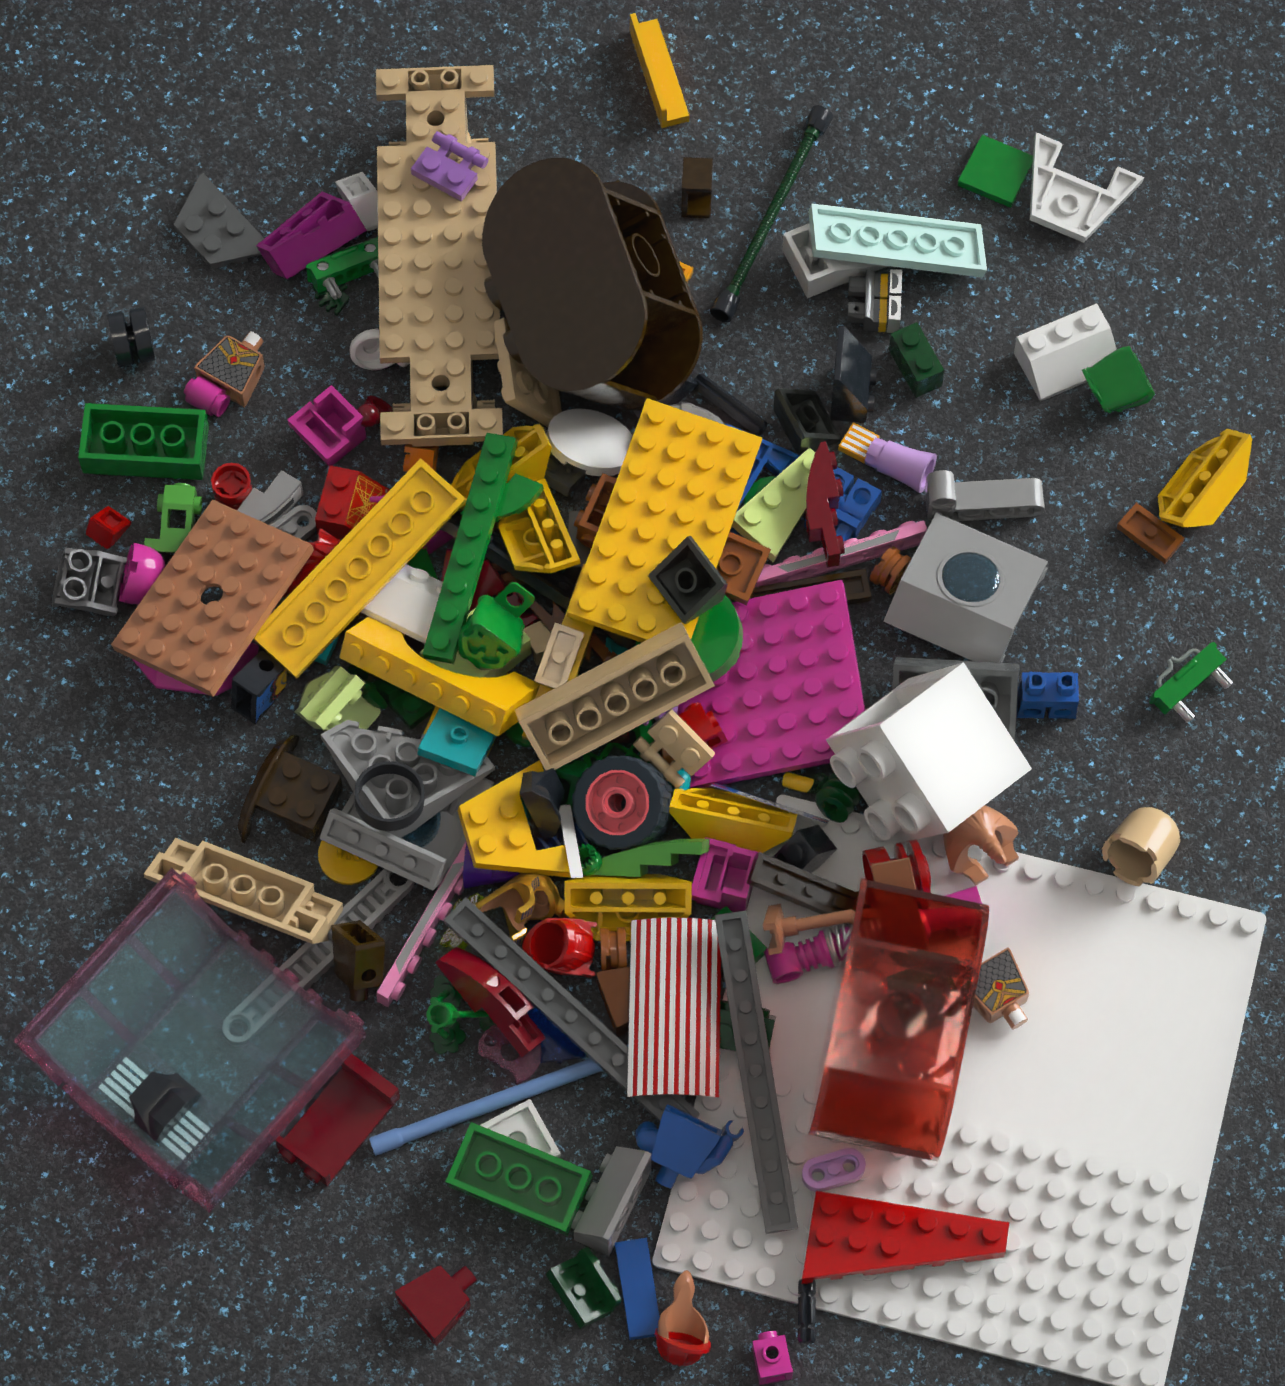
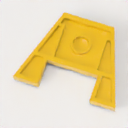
M540 760L459 805L457 811L474 868L571 878L565 845L536 851L521 801L520 789L523 773L529 771L543 772L544 769Z

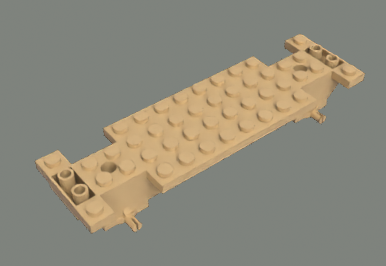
M493 65L376 69L377 101L406 100V141H389V146H377L380 364L410 363L411 394L410 403H393V412L380 413L381 445L412 444V447L472 445L473 442L484 441L486 433L503 435L502 408H495V399L477 401L474 394L473 360L499 359L498 350L494 342V321L500 319V310L491 302L485 290L484 281L491 274L482 249L485 217L497 193L495 142H488V138L471 139L468 132L466 98L495 97ZM437 131L444 135L450 134L458 139L457 142L468 148L472 146L480 150L481 155L488 158V163L484 169L476 165L472 167L471 170L477 173L478 180L462 202L411 174L412 166L426 147L438 151L441 147L432 142V138ZM451 153L448 157L459 164L463 160V158L454 153ZM447 388V389L444 390V391H437V390H435V389Z

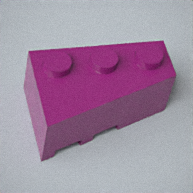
M322 191L258 243L256 247L272 272L288 279L306 268L308 263L321 259L367 231L350 202Z

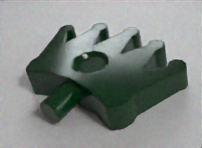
M345 283L338 287L342 293L339 299L338 297L333 299L328 290L315 293V299L322 298L319 301V306L323 307V305L328 304L326 312L337 308L334 313L338 316L344 306L349 303V296L343 292L348 288Z

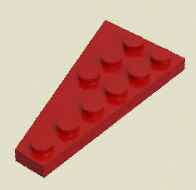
M816 1191L801 1284L813 1283V1280L830 1278V1280L843 1279V1276L863 1274L867 1276L915 1269V1266L932 1264V1267L943 1266L945 1262L964 1260L965 1262L1003 1258L1006 1253L1010 1222Z

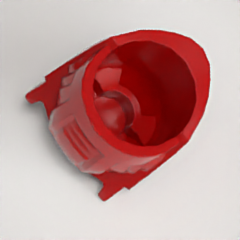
M546 918L537 923L527 933L522 944L523 951L548 972L592 978L595 976V972L591 971L589 967L593 962L595 943L591 928L596 927L597 923L573 918Z

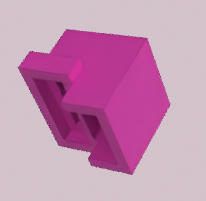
M331 385L313 400L314 405L308 402L287 420L288 425L328 466H333L366 439L365 427L361 426L364 417Z
M705 837V839H709V852L700 855L692 883V900L697 901L696 903L718 909H723L727 906L732 912L746 911L753 888L752 885L746 882L755 854L758 852Z

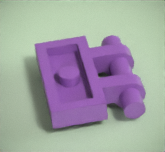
M437 131L432 138V142L441 147L438 151L426 147L412 166L411 174L462 202L478 180L477 173L471 170L472 167L476 165L484 169L488 163V158L481 155L480 150L472 146L468 148L457 142L458 139L450 134L444 135ZM451 153L463 158L460 164L448 158Z

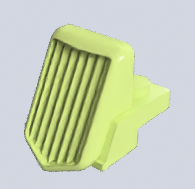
M334 666L330 672L309 681L305 685L299 707L294 712L313 728L326 732L346 720L359 722V728L367 730L378 718L381 711L362 698L363 692L360 689L365 683L357 675H350L341 666Z

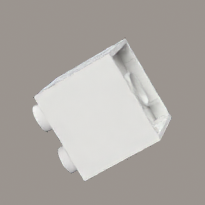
M964 662L908 678L826 739L835 753L830 758V764L835 775L846 786L850 788L857 787L869 806L864 811L867 824L879 838L883 840L890 839L893 844L949 833L1032 769Z

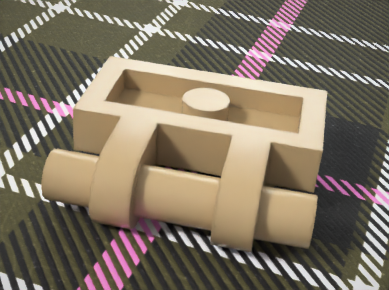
M672 709L649 728L647 733L654 739L651 744L642 736L633 743V746L640 752L639 756L645 762L649 761L664 775L666 781H669L676 789L685 782L677 773L681 768L692 776L712 759L715 754ZM663 748L674 759L670 764L658 753L660 749Z

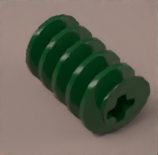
M833 772L817 792L815 800L818 809L825 817L831 821L843 823L848 819L849 814L854 811V807L859 804L862 795L856 786L854 788L846 786Z

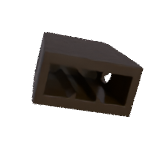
M361 920L331 925L335 974L349 987L350 1000L357 1002L365 1001L369 998L368 988L380 986L383 982L385 940Z

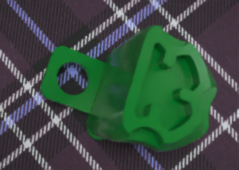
M1130 346L1119 348L1091 367H1087L1086 370L1085 368L1082 369L1094 396L1100 402L1105 412H1122L1124 409L1144 405L1151 401L1155 395L1143 367Z
M511 582L495 598L489 595L479 597L478 605L473 614L468 617L459 632L458 651L460 656L472 662L480 670L502 668L511 659L517 657L522 648L523 630L525 628L523 620L519 616L534 603V595L518 583ZM511 592H517L524 597V603L514 606L507 601L506 597Z

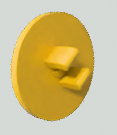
M323 840L320 843L318 850L320 867L324 874L336 883L343 885L359 884L369 879L378 868V865Z

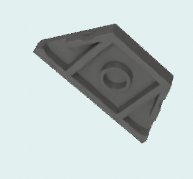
M204 173L200 174L174 223L175 231L211 270L225 267L230 263L248 262L247 258L261 255L256 245L264 239L263 236Z

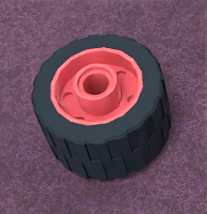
M609 756L594 762L592 766L584 770L581 778L577 780L576 788L572 795L573 815H575L576 824L583 831L584 836L588 840L595 842L596 845L610 850H629L648 843L657 842L668 830V826L673 819V816L669 813L673 789L666 781L664 775L651 763L629 756ZM625 798V799H626V806H625V808L622 810V808H621V802H622V800Z

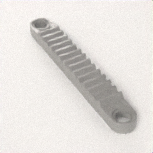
M384 868L343 907V911L334 925L361 920L369 928L373 929L375 924L379 923L386 914H389L393 907L412 890L415 882L408 879L404 885L395 886L390 882L393 872ZM331 929L328 932L329 941L315 944L306 942L226 1017L222 1029L224 1037L229 1044L243 1047L251 1043L277 1017H280L295 1000H298L302 993L307 991L313 983H316L334 965ZM236 1022H243L248 1026L247 1033L242 1037H234L230 1033L231 1026Z

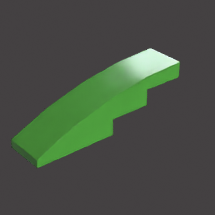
M675 839L648 843L629 850L618 851L603 857L600 869L592 875L641 877L648 874V865L672 866L679 862V854L702 855L709 852V839Z

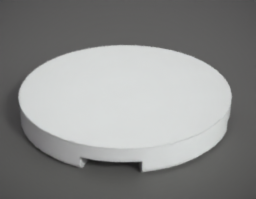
M571 409L560 412L550 421L546 433L552 447L551 453L561 463L565 465L568 462L575 467L586 470L585 474L592 476H601L602 473L609 476L619 474L633 436L618 420L604 413L588 409Z

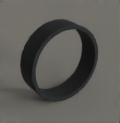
M394 761L376 763L365 769L357 779L355 785L356 811L366 824L375 829L383 831L404 829L413 824L423 811L425 796L423 781L414 769L403 763ZM383 774H396L409 779L417 787L420 793V800L417 806L408 814L398 818L387 819L368 812L360 802L359 793L370 779Z

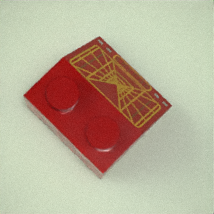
M329 465L315 517L317 534L319 535V529L321 528L336 538L343 539L378 503L370 502L369 498L372 496H385L390 489L360 471Z

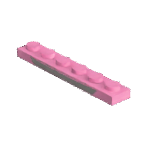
M908 521L893 530H878L863 539L851 538L844 541L845 553L840 555L839 566L827 568L823 547L803 557L798 555L791 556L785 559L783 563L773 566L765 564L755 587L816 577L882 557L889 548L892 549V546H895L900 551L919 546L927 531L925 521L916 523L915 521Z
M467 842L463 845L378 989L377 1002L389 1007L393 999L396 1001L400 999L406 987V984L403 983L408 973H415L422 960L419 956L424 946L427 948L431 946L437 935V931L434 930L440 920L444 921L450 914L453 907L450 904L455 893L460 895L463 892V865Z

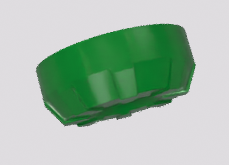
M724 595L723 601L699 616L691 639L713 682L722 677L735 665L740 656L739 653L743 642L741 620L735 607L726 595Z

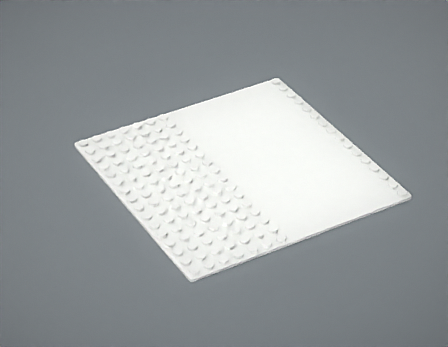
M779 795L777 797L776 803L830 820L820 812L816 802L787 795ZM852 812L843 823L830 820L827 824L797 814L793 835L800 829L820 825L837 848L812 874L870 898L864 875L862 851L884 846L890 859H893L894 844L892 841L879 838L867 824L864 814ZM943 834L917 839L930 870L931 899L975 886L965 875L950 870ZM788 840L763 853L773 857ZM907 841L901 842L907 854ZM972 845L968 849V856L977 859L989 876L986 880L976 885L988 921V926L985 929L969 935H959L956 926L933 932L931 937L927 939L929 949L924 951L891 956L889 947H886V952L883 949H879V954L873 951L872 957L869 953L866 954L865 959L860 955L859 961L854 957L852 958V963L849 962L847 955H844L845 965L840 961V967L831 969L818 964L819 969H814L812 966L810 967L811 971L807 972L805 968L801 977L781 984L773 983L765 955L755 963L762 1008L769 1009L770 1015L776 1016L769 1053L798 1229L765 1233L736 1051L720 1048L719 1098L697 1095L694 1108L700 1113L698 1119L721 1130L728 1121L733 1120L729 1125L731 1134L737 1135L742 1127L744 1133L737 1141L733 1142L731 1150L720 1165L705 1174L695 1173L692 1179L681 1174L678 1175L671 1189L653 1256V1265L656 1268L678 1274L688 1270L694 1278L798 1304V1297H800L798 1294V1281L803 1276L816 1192L809 1190L802 1181L803 1166L811 1158L845 1148H853L858 1150L865 1158L866 1166L863 1176L856 1182L822 1192L1010 1222L1005 1257L973 1262H965L964 1260L945 1262L943 1266L932 1267V1264L915 1266V1269L875 1275L843 1276V1279L830 1280V1278L816 1279V1294L813 1297H816L817 1310L1110 1386H1164L1266 916L1261 912L1142 883L1141 886H1134L1115 876L1018 852L1016 853L1019 859L1006 867L1004 864L996 863L979 846ZM754 886L746 911L749 930L767 948L769 947L772 934H770L769 930L764 931L763 922L769 905L781 903L784 918L796 916L799 919L821 914ZM835 925L799 931V935L786 937L785 942H793L795 946H798L799 941L806 944L805 939L808 938L812 942L814 941L813 937L817 936L820 930L827 929L828 927L835 934ZM983 938L979 964L1007 947L1011 950L1029 990L1027 1002L1020 1006L1028 1020L1014 1030L1011 1029L1004 1017L999 1018L993 1023H988L968 1002L969 1008L963 1042L948 1096L954 1058L957 1048L959 1049L964 1023L963 1018L907 1038L884 984V978L943 956L956 985L958 976L976 966ZM725 989L723 1000L728 1001L727 991ZM958 991V993H959V995H960V997H961V1000H962V1002H963V1004H964V1006H965V1001H966V999H965L964 996ZM952 1089H953L954 1091H953V1096H952V1101H951V1107H950V1111H949L948 1120H947V1123H946V1125H945L946 1115H947V1109H948V1104H949L951 1092H952ZM851 1163L843 1165V1169L847 1172L855 1169ZM821 1172L812 1174V1178L816 1181L824 1178Z

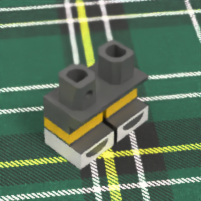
M866 269V276L849 277L848 296L864 297V303L848 302L847 321L863 323V331L892 333L899 330L902 270L890 269V274H878L873 270Z

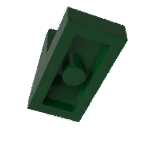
M381 678L374 682L377 686L376 690L410 729H413L433 713L434 706L431 703Z

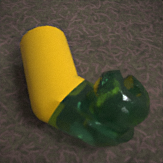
M786 772L783 776L782 785L799 792L817 794L829 776L824 773H816L814 779Z

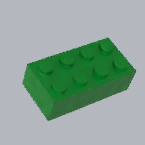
M85 403L78 455L82 472L85 474L203 480L209 431L206 410Z
M471 1122L445 1182L452 1189L568 1236L574 1217L581 1206L593 1175L591 1171Z

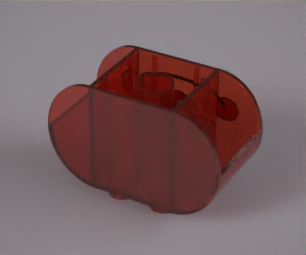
M860 878L848 924L821 1056L808 1135L936 1162L939 1160L952 1114L983 958L989 920L988 904H980Z

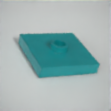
M439 708L418 747L417 755L476 776L496 735Z

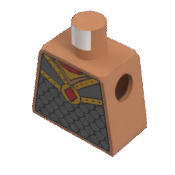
M251 331L242 342L231 336H225L194 367L196 377L202 376L226 390L230 400L245 408L265 367L263 355L258 352V349L264 343L263 339Z
M1009 947L978 964L977 975H975V966L957 977L955 986L966 999L973 973L969 1003L988 1023H993L999 1018L1004 1017L1011 1029L1014 1030L1027 1022L1028 1018L1020 1006L1027 1002L1029 990Z

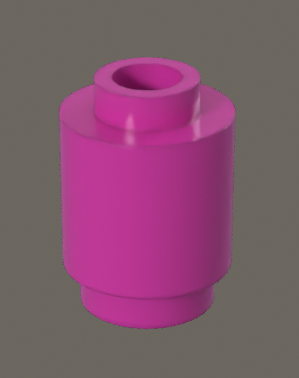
M202 376L196 379L192 378L184 389L185 401L197 409L206 410V414L209 416L215 415L220 417L230 403V396L226 394V390Z

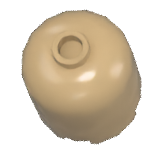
M1153 807L1138 808L1130 813L1105 841L1102 847L1104 861L1109 859L1110 863L1116 868L1113 873L1124 882L1134 886H1141L1142 883L1152 884L1161 874L1179 846V829L1174 820L1163 811Z

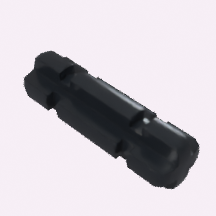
M802 1279L798 1281V1294L800 1295L798 1297V1325L800 1326L798 1328V1342L801 1344H812L816 1339V1328H813L816 1324V1297H813L816 1294V1281L813 1280V1283L801 1284Z

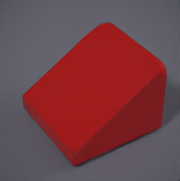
M107 506L89 519L86 535L104 548L110 549L130 527L132 522L110 506Z

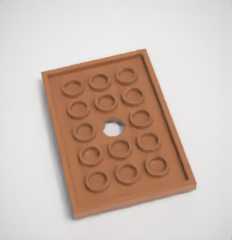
M212 499L111 646L115 651L214 697L314 549L310 543ZM213 586L220 587L223 590V596L219 601H211L207 605L201 602L202 593L207 588Z

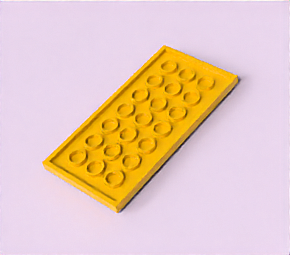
M647 398L570 604L567 617L641 643L682 622L648 575L687 536H691L717 569L763 438ZM699 616L687 624L682 622L690 639H692Z

